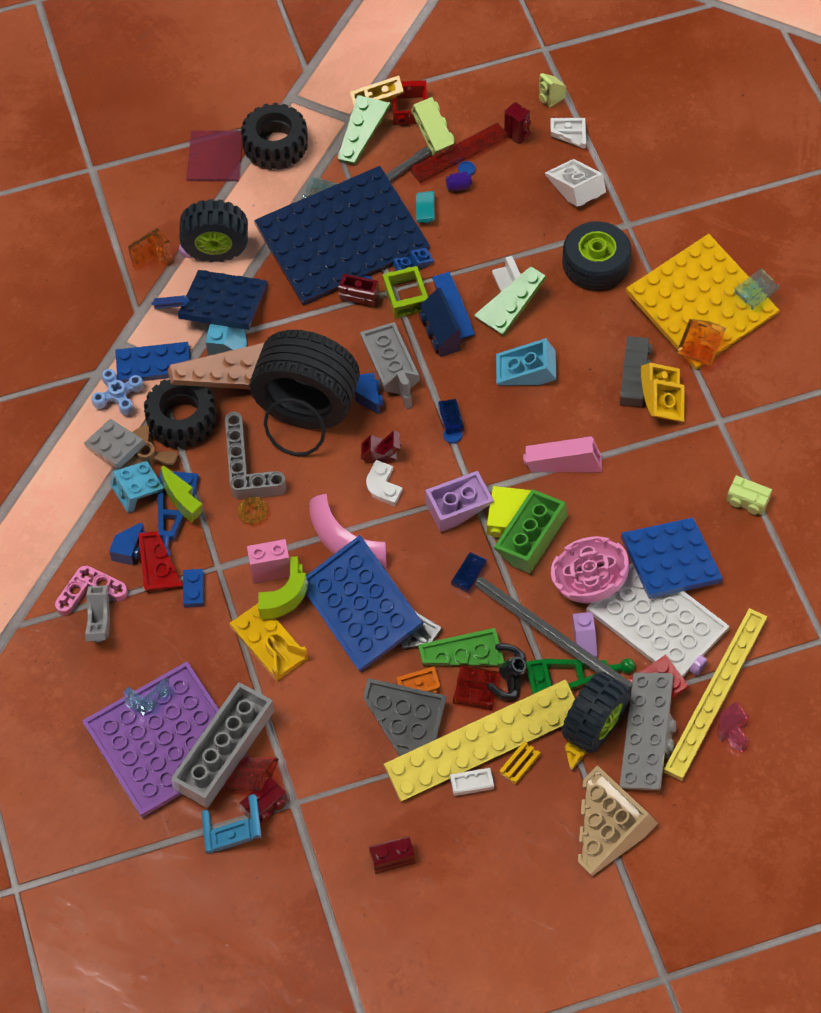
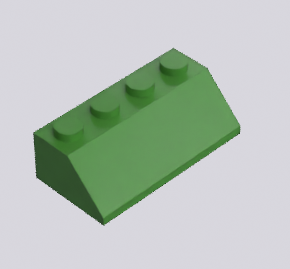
M532 489L494 546V549L513 567L531 574L568 516L566 502Z

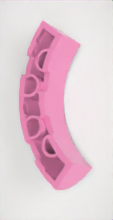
M327 494L315 496L310 500L309 512L312 525L319 539L333 554L357 537L345 530L336 521L330 511ZM364 539L385 570H387L386 543Z

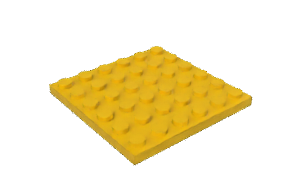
M710 234L687 247L628 286L625 290L628 296L695 370L779 313V309Z

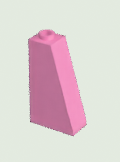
M592 436L526 446V454H523L524 464L528 465L531 472H602V456Z

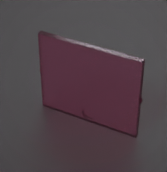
M191 130L186 180L212 182L239 181L242 149L241 131Z

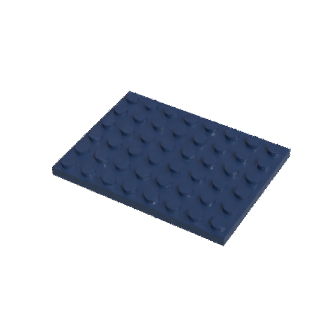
M377 166L254 220L255 226L302 305L339 290L343 274L358 277L370 276L393 266V259L407 257L412 250L430 249L428 241L381 166Z

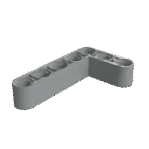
M238 412L227 414L225 425L232 496L235 499L242 500L284 494L286 491V481L283 473L274 471L247 474L242 416Z

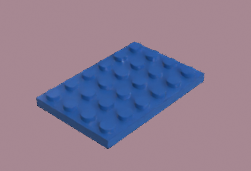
M361 535L357 536L306 575L308 582L307 596L360 672L364 671L424 625Z

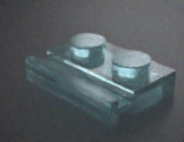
M761 268L737 286L734 292L746 304H749L753 310L775 293L780 286L776 285L774 280Z

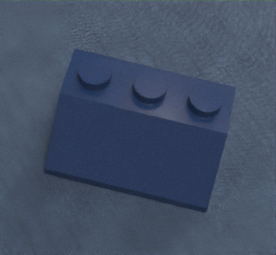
M441 287L437 288L421 304L419 318L421 323L426 325L425 331L427 336H431L433 350L437 351L439 356L442 357L460 351V328Z

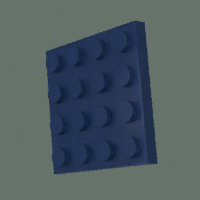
M198 270L186 295L189 303L180 308L178 319L249 330L268 287V281Z

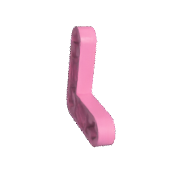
M82 566L76 571L57 598L55 607L60 615L67 616L71 614L87 592L88 586H97L100 580L107 581L109 598L114 601H122L127 597V587L123 582L90 566ZM87 573H89V576H90V577L85 576V577L83 578V576H82L83 574L86 575ZM74 587L81 589L77 594H71L70 590ZM120 589H122V593L118 592L117 594H115V590L119 591ZM66 603H68V607H61V605H66Z

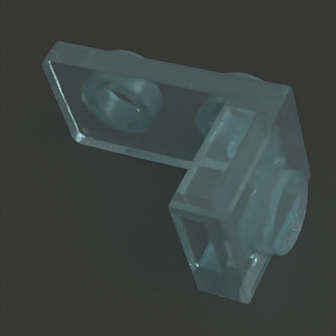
M164 678L144 698L128 687L123 692L124 702L130 709L133 710L135 708L141 715H144L147 711H151L160 698L168 695L171 689L170 681Z

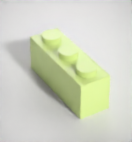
M431 97L414 104L411 112L432 152V156L451 149L455 140L453 134L447 129L445 118L439 112L438 103L434 102Z

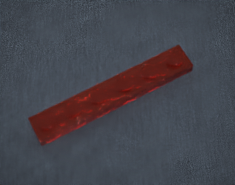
M497 122L411 167V173L419 183H422L506 139L507 132Z

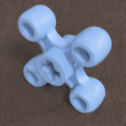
M104 370L102 372V380L108 386V390L104 393L96 392L92 395L93 406L97 409H102L108 402L112 401L115 404H119L118 407L121 414L126 416L132 414L134 411L133 402L127 399V395L132 391L140 392L143 389L144 383L142 378L134 375L130 377L128 382L123 383L117 380L114 370Z

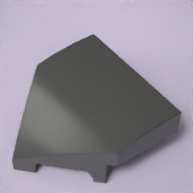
M417 613L424 625L401 642L402 648L418 647V644L435 641L443 630L442 627Z

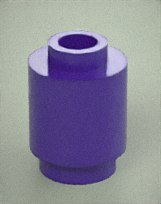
M466 171L450 174V176L446 177L447 189L453 192L469 189V185H472L471 175L467 174Z

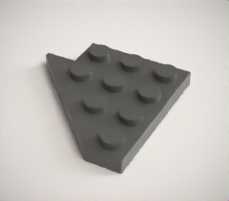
M367 679L363 699L399 756L437 739L447 696L375 679Z

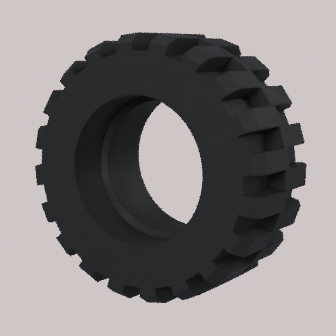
M264 104L261 108H255L254 112L251 111L242 123L243 150L246 157L252 163H257V166L261 168L266 167V169L270 170L272 168L277 170L282 169V167L288 168L292 163H297L299 158L305 155V151L308 148L307 125L303 115L299 111L297 112L295 108H289L286 104ZM272 132L287 134L285 138L277 141H268L262 138Z
M164 379L160 381L159 385L156 384L152 388V392H148L146 396L144 413L149 432L152 433V437L155 440H159L164 446L169 444L171 448L180 446L181 449L189 445L193 447L197 445V442L206 440V435L210 436L216 427L217 409L214 395H212L209 387L171 385L170 379ZM187 404L197 408L194 414L185 419L174 420L165 416L169 409L177 405Z

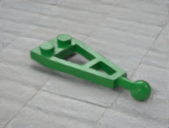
M625 658L620 663L608 665L607 660H600L616 672L622 671L624 674H631L635 670V662L630 658ZM578 659L526 661V671L532 695L551 686L548 668H575L577 680L568 683L571 691L584 687L591 677L595 676L594 674L584 678L582 668L590 667Z

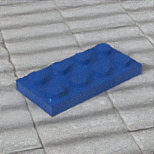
M179 342L116 349L117 380L126 383L134 375L140 376L143 381L169 378L168 368L170 365L190 360L189 343Z

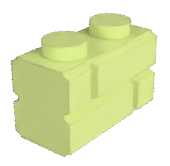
M735 476L728 491L726 501L733 507L747 509L751 514L763 515L770 500L772 489Z

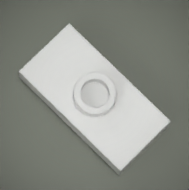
M490 768L450 775L454 796L494 789Z

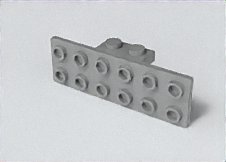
M672 673L633 674L620 787L622 789H661L664 758L669 759L670 753L674 750L672 736L673 732H676V721L670 714L674 679Z

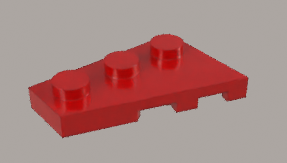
M158 531L138 533L144 591L183 587Z

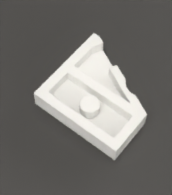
M551 118L552 137L581 148H586L585 118Z

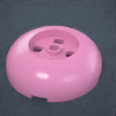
M598 536L582 538L567 545L564 548L565 551L559 557H555L551 566V578L556 589L567 599L578 603H595L611 597L623 586L629 573V560L623 546L610 541L609 538Z

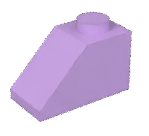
M593 613L573 614L572 629L574 642L597 658Z

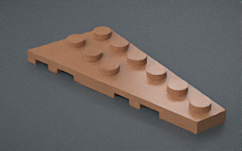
M264 343L172 364L168 368L171 385L250 389V379Z

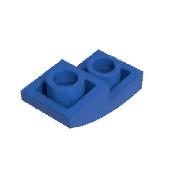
M427 248L410 251V255L407 257L393 259L392 265L396 271L415 266L418 267V270H421L432 264L434 260Z

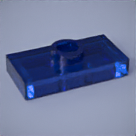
M457 399L439 401L438 407L445 433L463 432L464 425Z
M469 552L452 579L451 585L469 593L487 564V559Z

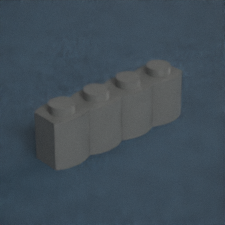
M627 336L620 405L642 407V403L645 401L641 381V366L651 361V359H647V355H651L652 344H649V338Z

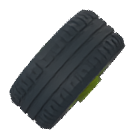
M601 221L581 224L574 228L564 241L562 256L564 271L573 283L589 290H605L614 287L623 281L630 270L631 243L628 236L613 224Z

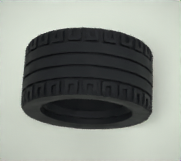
M284 330L271 335L265 341L250 379L249 387L254 400L264 411H267L271 404L280 399L295 398L307 402L318 411L326 429L338 425L345 419L357 387L360 371L352 354L336 341L310 331ZM284 402L275 406L270 412V415L285 423L307 429H321L320 421L314 412L302 404Z

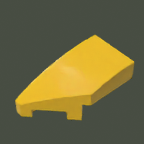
M568 741L565 751L570 769L573 770L587 752Z

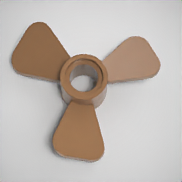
M143 425L132 433L142 438L146 445L120 469L147 461L150 466L154 465L156 461L165 465H173L178 458V454L175 451L155 452L154 445L149 442V427Z

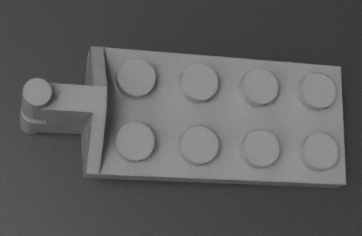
M395 322L360 332L363 344L384 391L400 394L405 408L410 409L412 407L410 389L420 381V377Z

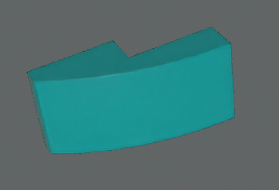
M434 191L417 193V223L435 221Z

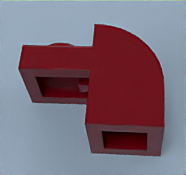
M393 431L385 439L370 435L361 443V460L375 463L378 460L386 464L397 459V451L401 448L400 432Z

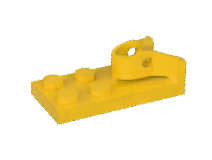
M258 604L229 623L231 629L276 682L308 660L305 646L300 647L276 618L260 619Z

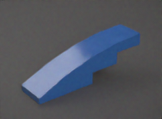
M450 272L433 276L432 280L435 288L441 287L460 328V340L474 336L468 314Z

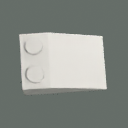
M575 159L545 172L546 177L564 198L577 207L606 193L603 174Z

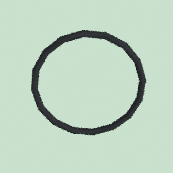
M295 398L280 399L271 404L265 413L264 428L266 435L272 444L282 452L294 456H306L317 451L323 444L326 433L324 421L318 411L307 402ZM284 402H295L313 411L319 419L322 429L321 439L316 447L307 452H293L276 443L269 432L267 424L272 409Z

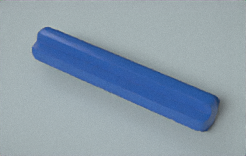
M185 295L154 298L151 305H154V309L182 307L189 303V299Z

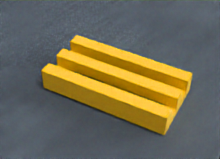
M523 742L499 770V773L516 785L539 758L541 752L535 751L534 747L528 746L527 742ZM524 750H526V752L522 755V757L516 762V764H515V765L511 768V770L507 773L506 771H507V770L511 767V765L517 760V758L522 754V752H523ZM530 754H532L533 756H532V757L529 759V761L524 765V767L518 772V774H517L515 777H512V775H513V774L515 773V771L521 766V764L526 760V758H527Z

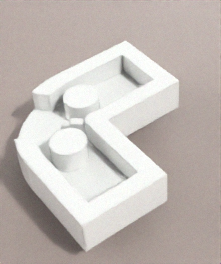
M376 460L366 479L367 489L373 498L395 506L403 492V488L387 482L393 472V466Z

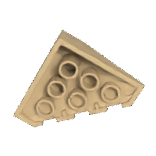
M598 765L583 780V788L586 789V799H582L581 815L584 816V826L580 827L579 842L583 843L582 854H578V862L592 876L644 839L658 824L644 808Z

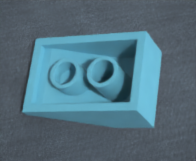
M546 338L496 354L497 385H541L556 380V350Z

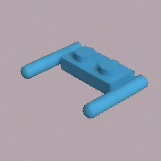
M251 794L249 796L251 819L247 818L211 830L210 812L208 810L201 812L206 854L254 840V838H261L256 795Z

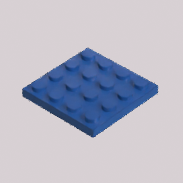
M694 518L627 531L621 534L622 542L649 599L722 582L723 578Z

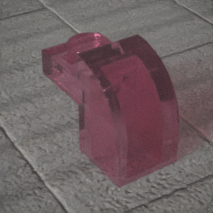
M737 701L721 713L717 734L721 742L728 738L730 745L742 753L747 749L749 740L741 729L747 726L749 716Z

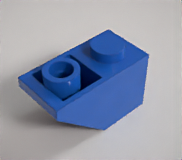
M374 373L360 374L354 395L356 402L379 414L380 406H383L382 394L378 395L380 383L379 379L375 380Z
M138 523L115 535L109 550L112 561L134 566L136 559L140 557L138 533H145L143 523Z

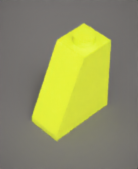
M493 486L492 498L494 503L489 508L487 535L496 538L501 537L531 490Z

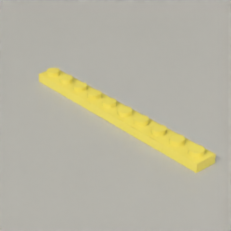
M750 608L748 609L664 768V773L680 781L685 777L762 630L767 616Z

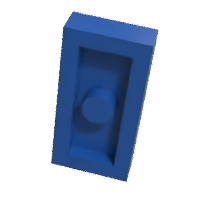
M203 569L183 570L184 608L204 607Z

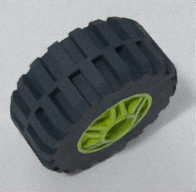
M208 199V201L201 200L197 204L193 203L183 211L180 217V245L187 254H190L195 259L199 258L200 261L224 262L227 259L232 260L234 256H239L248 244V219L246 214L237 205L234 206L233 203L224 202L220 199L218 201Z
M598 672L595 676H592L590 681L581 689L567 713L561 731L563 737L587 753L597 751L616 728L623 712L626 710L630 700L629 697L631 696L629 687L606 672Z

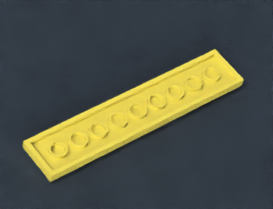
M565 679L384 763V768L400 802L450 779L451 774L465 772L519 747L523 742H529L563 726L575 698Z

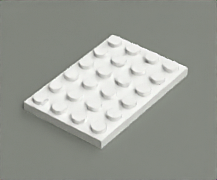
M633 563L629 565V573L625 583L614 595L605 600L591 603L587 607V612H592L593 617L652 663L666 654L682 677L689 672L693 662L700 655L704 656L729 630V625L684 591L649 599Z

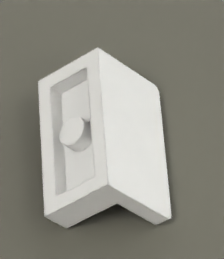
M512 256L505 258V267L492 270L500 292L521 275Z

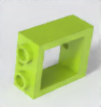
M417 266L382 274L383 286L394 319L421 312V304L428 298ZM416 280L421 296L396 301L391 285Z

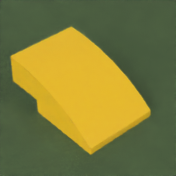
M654 363L642 365V389L651 416L684 422V385L680 384V369Z

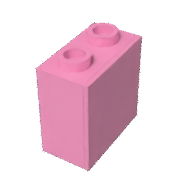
M286 539L247 546L253 583L290 577V561Z

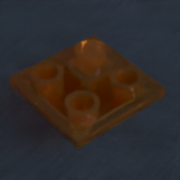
M689 319L676 353L711 367L727 328L710 321Z

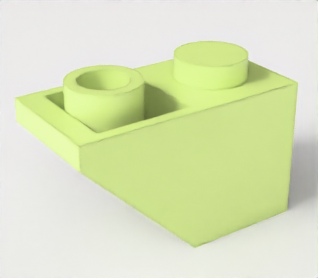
M544 73L539 75V99L542 103L551 108L566 98V86L555 76Z

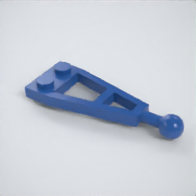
M172 471L193 487L192 496L194 497L199 480L198 474ZM160 472L159 481H160L161 484L163 485L162 479H161V472ZM163 488V491L158 492V533L170 557L169 541L175 540L185 517L179 510L164 509V491L166 490ZM164 518L175 519L170 531L164 530Z

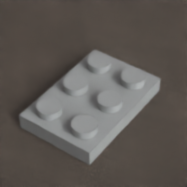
M109 419L84 442V445L87 449L117 469H120L146 443L136 434L114 420Z

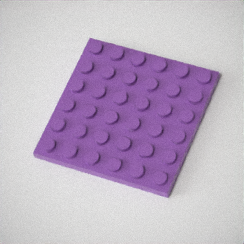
M185 662L82 720L137 812L143 818L182 795L173 789L171 778L219 709L189 663ZM247 752L245 753L242 759L248 757Z

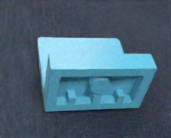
M147 461L113 471L110 485L127 513L135 510L137 499L161 492L164 488Z

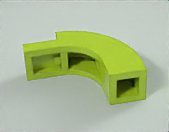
M298 556L290 557V577L285 586L272 592H258L260 619H272L288 614L303 600L308 582L306 573H303V564H299Z

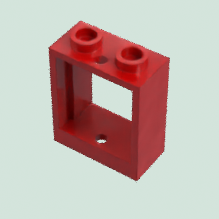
M426 80L401 81L404 93L393 98L394 124L401 125L417 124L411 110L397 111V98L423 97V100H426Z

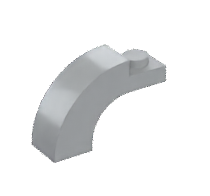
M108 585L88 586L86 594L88 621L85 639L86 641L101 642L109 638L110 607Z

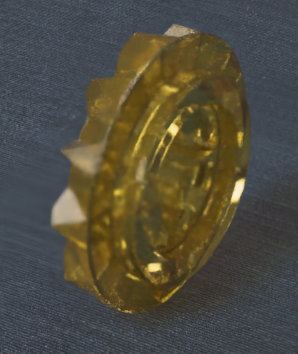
M248 497L240 502L237 513L239 519L244 524L246 522L251 525L253 523L260 524L261 520L266 519L268 507L261 498ZM250 507L256 510V515L250 513Z

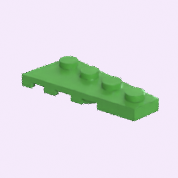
M496 628L418 644L423 666L500 667L504 662L502 651L495 649L496 644H500Z

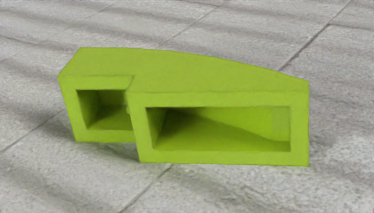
M163 465L161 467V479L168 497L180 513L192 523L202 513V503L192 496L193 487Z

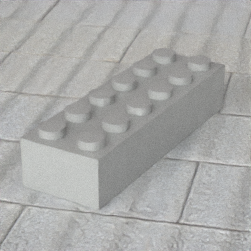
M238 682L172 776L171 783L173 789L208 808L274 713L273 700Z

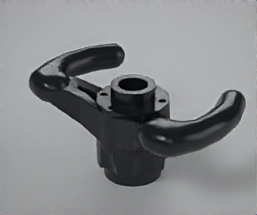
M496 644L495 649L497 651H509L515 655L514 658H509L499 667V673L507 681L509 692L500 690L494 683H489L488 689L501 699L514 701L519 695L518 681L520 675L525 672L526 668L525 653L511 644Z

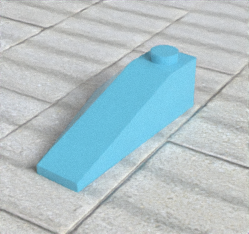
M210 324L206 339L208 355L246 347L245 330Z

